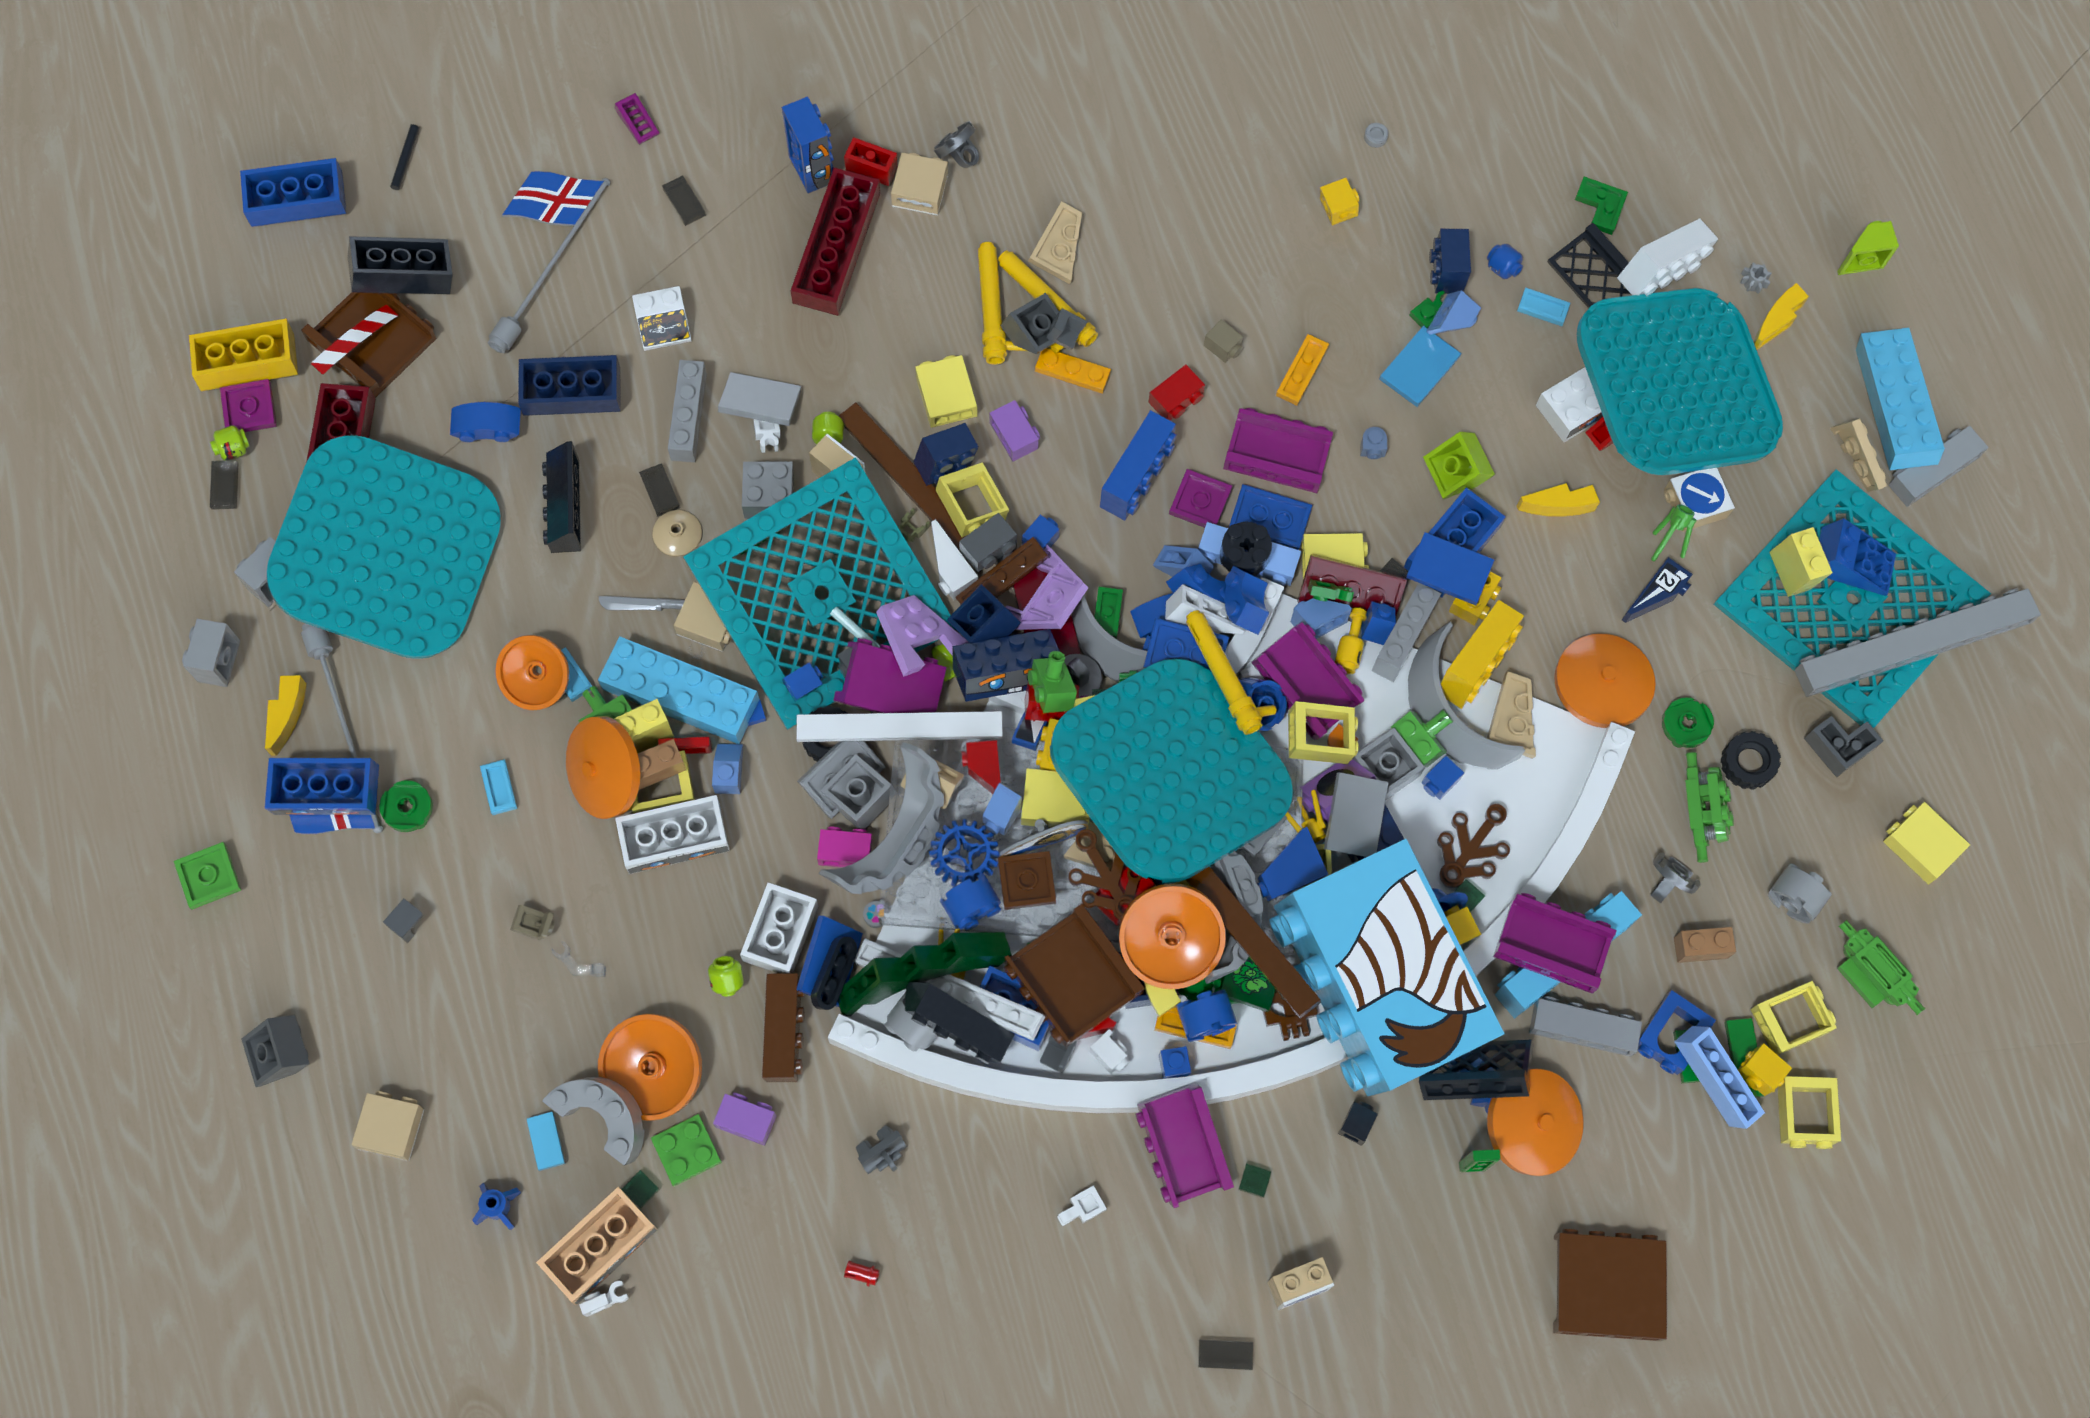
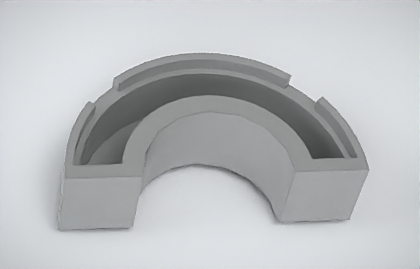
M603 1077L580 1078L556 1087L543 1099L542 1102L562 1117L574 1114L580 1107H589L599 1112L605 1119L608 1128V1141L604 1150L624 1166L635 1162L644 1141L645 1129L642 1126V1112L631 1093L619 1083Z

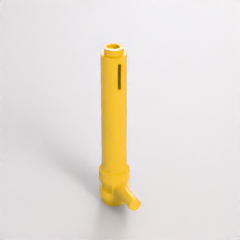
M983 242L978 248L984 329L982 333L983 357L988 364L996 365L1005 361L1007 350H1027L1015 346L1012 341H1006V334L1000 326L1002 324L997 249L992 242Z
M1006 250L999 256V265L1034 299L1046 293L1058 311L1063 308L1086 320L1080 312L1076 313L1013 252ZM1088 322L1079 333L1076 342L1084 347L1090 346L1098 336V333L1095 331L1096 328ZM1057 343L1051 345L1054 353H1058L1064 348Z
M1199 610L1189 613L1186 616V624L1229 704L1228 709L1232 717L1237 719L1236 724L1239 730L1243 731L1245 735L1258 731L1263 726L1261 723L1262 717L1275 715L1276 707L1274 705L1255 706L1252 698L1245 693L1204 613H1200Z

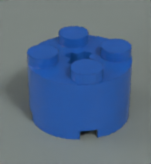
M1251 677L1239 680L1245 693L1252 698L1256 707L1268 705L1276 707L1275 715L1262 717L1261 723L1263 726L1259 730L1269 731L1275 724H1279L1284 718L1287 707L1286 697L1282 695L1280 685L1274 681Z
M985 874L977 875L979 880L972 882L971 879L965 880L945 894L948 899H940L941 905L956 929L969 931L979 925L978 920L986 915L988 918L1001 911L999 906L1001 901Z
M1225 990L1214 993L1207 991L1197 995V1001L1191 1003V1000L1176 1005L1188 1042L1203 1040L1204 1036L1208 1035L1215 1036L1234 1028L1237 1024Z

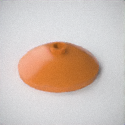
M524 635L513 639L501 650L496 662V679L500 690L511 703L527 710H541L555 704L564 695L569 683V666L565 655L555 643L542 636ZM536 666L541 668V674L537 673Z

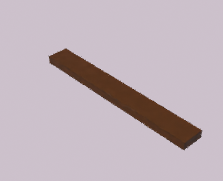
M855 402L839 415L844 423V427L932 522L936 519L961 553L959 541L964 537H961L937 494L936 488L932 484L926 486L916 466Z
M1210 867L1186 879L1190 887L1201 891L1211 899L1221 914L1225 929L1299 1018H1302L1321 1003V999Z

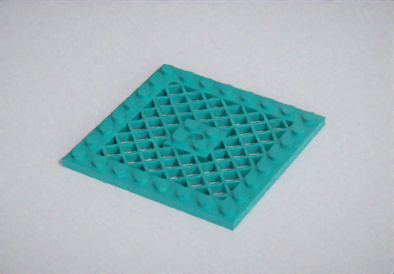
M856 457L683 556V559L787 730L797 725V715H809L812 711H816L817 708L829 706L835 702L833 701L835 691L843 690L845 678L840 670L831 674L834 662L840 663L839 658H835L838 645L844 647L848 645L847 642L839 641L842 628H846L839 622L828 620V618L832 617L830 613L835 607H838L845 615L846 611L860 614L857 623L860 628L863 616L877 619L874 631L861 629L868 635H871L874 641H876V637L887 639L886 634L878 632L880 620L877 614L865 611L868 599L881 602L880 607L885 605V603L895 602V600L886 598L889 586L902 589L900 600L905 598L906 592L909 597L915 595L956 630L947 621L951 616ZM847 492L850 499L842 497L841 495ZM834 500L831 511L819 509ZM837 501L851 504L848 516L835 513ZM854 506L863 520L852 517ZM812 513L810 524L798 521ZM816 513L829 516L827 528L813 525ZM833 518L846 521L844 533L830 530ZM850 522L863 525L861 537L848 534ZM791 525L788 536L777 534V532ZM794 526L808 529L805 541L792 538ZM867 527L875 541L865 539ZM812 530L825 533L822 545L809 542ZM829 535L842 538L839 550L826 547ZM769 537L767 549L755 546ZM773 538L787 541L784 553L770 550ZM846 539L859 542L857 554L843 551ZM790 542L804 546L801 558L788 555ZM863 543L876 547L874 559L861 556ZM808 547L821 550L818 562L805 559ZM880 549L889 563L878 560ZM748 550L745 561L733 559ZM752 550L765 554L762 566L749 563ZM825 551L838 555L836 565H834L831 559L822 563ZM769 555L782 558L780 570L766 567ZM842 556L855 559L852 571L839 568ZM786 559L799 562L797 575L783 572ZM859 560L872 564L869 576L856 572ZM726 562L724 573H722L719 566ZM730 563L744 566L741 579L727 575ZM803 564L815 567L801 575ZM876 565L889 568L886 580L873 577ZM747 567L761 571L758 583L744 580ZM893 570L901 584L891 582ZM764 572L778 575L775 587L762 584ZM840 573L851 576L848 587ZM782 576L794 579L787 583L790 591L779 589ZM855 577L868 580L865 593L852 589ZM728 581L739 583L737 595ZM872 582L885 585L882 597L869 594ZM743 584L756 587L754 600L740 597ZM819 586L825 587L829 592L828 598L824 600L818 599L814 593L815 589ZM760 589L774 592L771 605L757 601ZM778 593L791 597L788 609L775 606ZM853 595L864 597L861 610L849 607L856 602ZM795 599L804 613L792 610ZM740 602L752 605L750 616H748ZM756 606L770 609L767 622L753 618ZM773 610L787 614L784 626L770 623ZM790 615L804 618L801 630L788 627ZM807 621L810 622L812 627L821 623L818 635L805 632ZM754 624L765 626L763 638ZM825 624L838 627L835 639L822 636ZM769 627L782 630L780 643L766 640ZM786 632L800 635L797 648L783 644ZM804 636L817 639L814 652L801 649ZM854 636L853 642H857L858 639ZM938 640L918 646L913 649L916 653H918L919 651L923 650L924 648L928 647L929 645L933 644ZM821 641L834 644L831 656L818 653ZM889 641L882 644L890 646ZM766 645L778 648L776 659H774ZM782 649L795 652L792 665L779 662ZM799 653L813 657L812 667L815 666L816 658L830 661L827 674L821 672L824 678L821 680L822 685L794 701L782 681L785 675L780 667L791 669L790 674L801 668L796 666Z
M1836 469L1713 605L1794 671L1801 664L1800 660L1811 655H1815V658L1823 656V654H1820L1819 644H1829L1830 649L1837 648L1836 644H1849L1857 640L1863 643L1869 641L1868 638L1871 637L1868 626H1879V632L1887 635L1886 626H1896V628L1903 625L1914 626L1915 622L1921 620L1919 619L1918 609L1928 608V620L1930 621L1936 619L1935 608H1944L1941 613L1945 611L1954 613L1959 611L1958 609L1964 605L1973 603L1976 606L1981 604V601L1988 598L1991 593ZM1829 514L1830 523L1820 524ZM1836 514H1846L1847 521L1859 529H1865V533L1872 538L1874 533L1879 537L1874 538L1891 551L1894 549L1899 553L1896 554L1895 561L1904 560L1905 570H1895V567H1893L1888 592L1891 593L1892 603H1883L1887 599V595H1880L1837 581L1828 588L1827 579L1829 578L1827 577L1821 581L1822 588L1811 589L1788 597L1790 606H1779L1778 596H1787L1785 589L1777 590L1776 580L1781 579L1779 574L1776 573L1777 569L1769 552L1791 534L1812 527L1818 539H1820L1823 526L1836 522ZM1853 517L1860 523H1854ZM1912 565L1915 566L1918 570H1912ZM1906 576L1907 586H1897L1896 577ZM1913 576H1923L1924 586H1914ZM1931 580L1935 582L1937 585H1932ZM1769 581L1770 590H1761ZM1915 592H1925L1927 602H1917ZM1933 592H1943L1944 601L1934 602ZM1898 593H1908L1910 602L1900 603ZM1847 594L1855 595L1858 598V604H1851L1847 600ZM1812 595H1822L1817 601L1820 605H1813ZM1771 596L1772 606H1762L1761 597ZM1795 596H1806L1807 605L1796 606ZM1893 609L1895 619H1885L1884 610ZM1901 609H1911L1912 619H1902ZM1825 611L1826 621H1816L1815 612ZM1877 611L1878 620H1868ZM1790 612L1792 622H1781L1780 613ZM1797 612H1808L1809 622H1798ZM1767 613H1773L1774 619L1770 617ZM1832 615L1840 621H1833ZM1834 627H1844L1845 637H1835ZM1862 627L1863 637H1852V631L1856 633ZM1799 628H1810L1811 638H1800ZM1817 628H1827L1828 638H1818ZM1786 629H1793V635ZM1806 645H1812L1813 651L1809 649ZM1938 654L1870 676V686L1859 687L1858 680L1821 692V694L1860 726L1868 722L1874 729ZM1875 676H1885L1878 685L1876 684Z

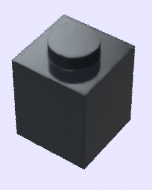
M1360 1101L1359 1104L1354 1102L1338 1134L1362 1146L1370 1133L1378 1113L1374 1112V1108L1365 1102Z

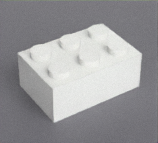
M767 883L740 954L743 962L779 974H793L818 909L817 899Z

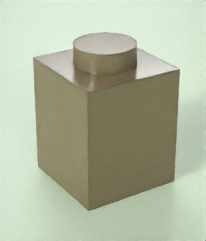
M1221 319L1205 335L1204 346L1226 363L1231 357L1234 359L1241 352L1243 336Z

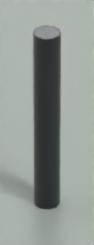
M414 124L410 125L390 185L394 190L400 189L417 138L419 127Z

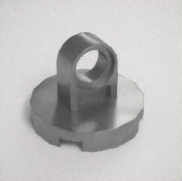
M970 121L959 125L957 131L947 134L934 147L935 150H933L939 158L951 154L958 165L963 168L977 164L979 152L969 139L976 129ZM964 150L971 154V162H967L964 159Z
M1081 654L1065 656V664L1074 685L1079 686V698L1080 696L1096 695L1099 692L1102 681L1101 670L1097 663L1090 657Z
M1659 853L1653 860V865L1664 878L1650 896L1661 903L1675 886L1687 893H1695L1701 884L1699 880L1693 881L1690 878L1693 875L1691 870L1675 858L1670 857L1667 860L1664 858L1665 853Z

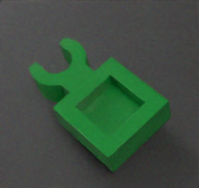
M1440 291L1437 293L1433 302L1426 298L1410 311L1409 316L1421 328L1424 326L1428 329L1443 303L1440 299L1444 297L1445 292Z
M1311 579L1308 586L1310 595L1316 600L1328 601V599L1335 600L1337 598L1352 602L1354 594L1352 588L1335 586L1332 583Z

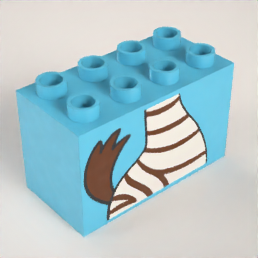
M1407 839L1305 886L1273 906L1277 916L1269 919L1271 929L1282 947L1290 944L1293 945L1301 963L1293 967L1321 999V1004L1325 1011L1316 1015L1319 1027L1329 1043L1340 1040L1348 1057L1347 1060L1340 1063L1341 1071L1349 1087L1354 1092L1363 1088L1368 1097L1391 1091L1505 1034Z

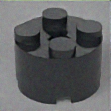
M1240 522L1231 525L1224 534L1221 544L1220 562L1222 566L1229 572L1235 566L1254 576L1262 572L1268 564L1272 550V542L1267 529L1262 525L1252 522Z

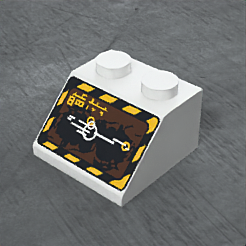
M680 286L632 295L644 351L691 342Z

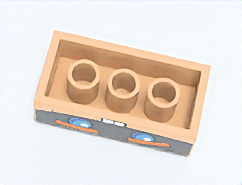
M617 1187L536 1263L573 1304L578 1305L658 1229L630 1198Z

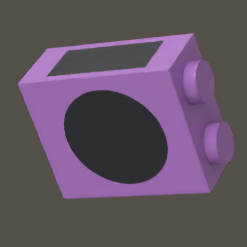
M1353 759L1348 764H1334L1299 788L1303 797L1301 802L1308 812L1312 811L1315 813L1311 791L1316 790L1322 819L1328 823L1337 773L1377 780L1373 773Z

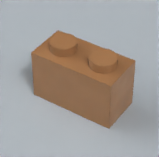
M674 739L638 753L640 764L639 790L686 771Z
M1732 927L1681 931L1674 937L1678 963L1728 959L1736 953Z

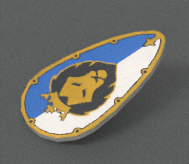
M1038 819L1035 822V827L1039 833L1007 847L1000 852V857L1020 855L1076 837L1081 830L1088 829V822L1084 820L1071 821L1048 829V825L1042 819Z

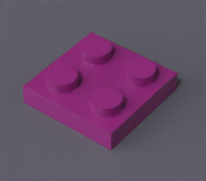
M269 379L220 387L225 428L234 425L239 430L243 429L244 432L277 427L272 386Z
M1187 469L1170 508L1169 515L1204 528L1207 522L1217 525L1232 490V485Z

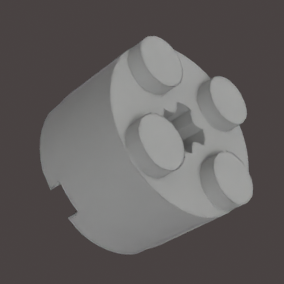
M1789 864L1771 888L1768 897L1777 908H1780L1782 905L1788 909L1787 915L1808 924L1817 917L1832 894L1822 884L1824 880L1820 875L1815 872L1808 874L1798 866Z
M905 992L887 1015L885 1027L889 1032L897 1034L903 1039L908 1049L912 1051H917L919 1048L927 1049L938 1036L933 1033L934 1028L928 1024L922 1026L911 1020L913 1015L905 1011Z

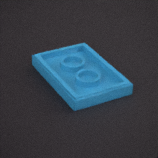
M1424 326L1379 378V380L1416 407L1422 403L1461 356L1459 351L1437 335H1429L1426 332L1427 328Z

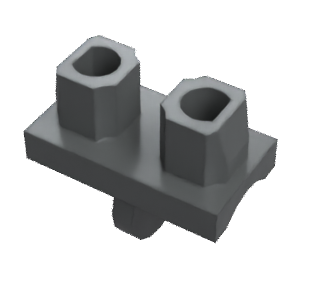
M885 1125L876 1133L881 1142L874 1147L868 1141H863L856 1146L859 1155L858 1160L867 1174H870L877 1168L881 1172L888 1166L893 1172L897 1170L894 1162L902 1157L899 1152L907 1147L900 1133L897 1130L894 1132Z

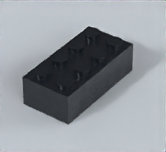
M349 236L348 265L351 292L450 294L453 273L448 239Z

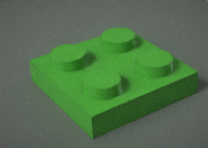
M224 842L174 861L188 906L191 910L241 891L227 846Z
M699 1114L651 1137L652 1143L673 1187L722 1163Z

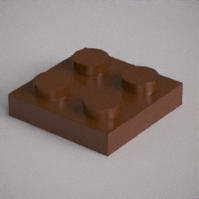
M1050 851L998 857L1004 910L1056 904Z

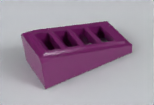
M636 93L615 103L616 112L639 145L659 135L658 129ZM633 106L636 108L629 113L625 111ZM638 113L641 115L632 121L630 120V117ZM643 120L645 121V124L635 128V124ZM648 127L651 131L642 136L638 133Z

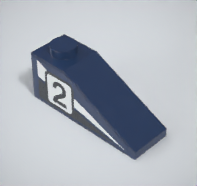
M1668 557L1627 611L1622 621L1627 623L1674 601L1678 594L1683 596L1692 585L1688 580L1693 574Z

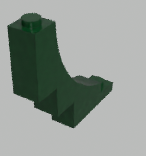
M1005 932L953 933L940 945H914L901 957L872 959L843 986L838 999L841 1015L852 1016L863 1005L877 1004L905 990L908 982L923 983L958 972L989 968V966L999 967L1005 962L1007 955L1009 957L1012 956Z

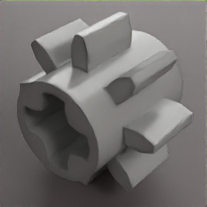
M1753 262L1750 268L1745 267L1741 274L1744 277L1740 284H1744L1747 292L1756 291L1759 294L1762 287L1767 289L1770 281L1768 279L1772 273L1767 271L1765 264L1756 265Z

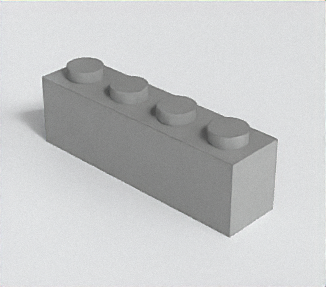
M679 361L668 443L671 461H696L707 377L705 364L702 361Z
M1971 426L1962 431L1958 428L1947 437L1949 440L1943 443L1945 450L1938 465L1898 469L1893 474L1894 479L1888 486L1906 507H1909L1980 458L1989 448Z
M1418 583L1381 649L1372 672L1392 682L1395 681L1440 598V592Z
M1553 997L1539 998L1534 1003L1529 1030L1530 1034L1629 1057L1637 1053L1642 1022L1636 1021L1635 1017L1631 1015L1620 1014L1618 1017L1610 1015L1609 1011L1605 1009L1595 1008L1592 1011L1584 1009V1006L1579 1003L1570 1002L1568 1005L1558 1003V999Z

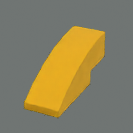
M1797 283L1776 301L1765 317L1754 339L1756 350L1791 327L1797 318L1795 312L1802 308L1809 298Z
M1567 483L1522 496L1517 504L1518 511L1535 515L1565 517L1594 512L1600 501L1593 485L1570 492Z
M300 675L280 676L278 700H268L265 749L271 756H277L284 747L301 714L307 683Z

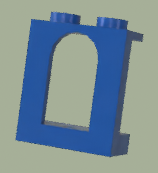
M1671 990L1665 995L1660 1003L1661 1006L1639 1038L1638 1052L1648 1059H1655L1660 1063V1067L1664 1071L1678 1075L1688 1065L1681 1051L1676 1054H1667L1658 1045V1036L1671 1015L1675 1013L1693 1026L1710 1028L1716 1019Z

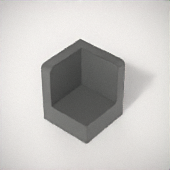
M1062 308L1053 319L1046 338L1072 350L1079 333L1084 329L1087 321Z
M403 898L383 923L405 942L409 943L415 936L411 929L423 917V913Z
M1050 1035L1040 1063L1063 1074L1077 1041L1065 1047L1062 1042L1058 1044Z

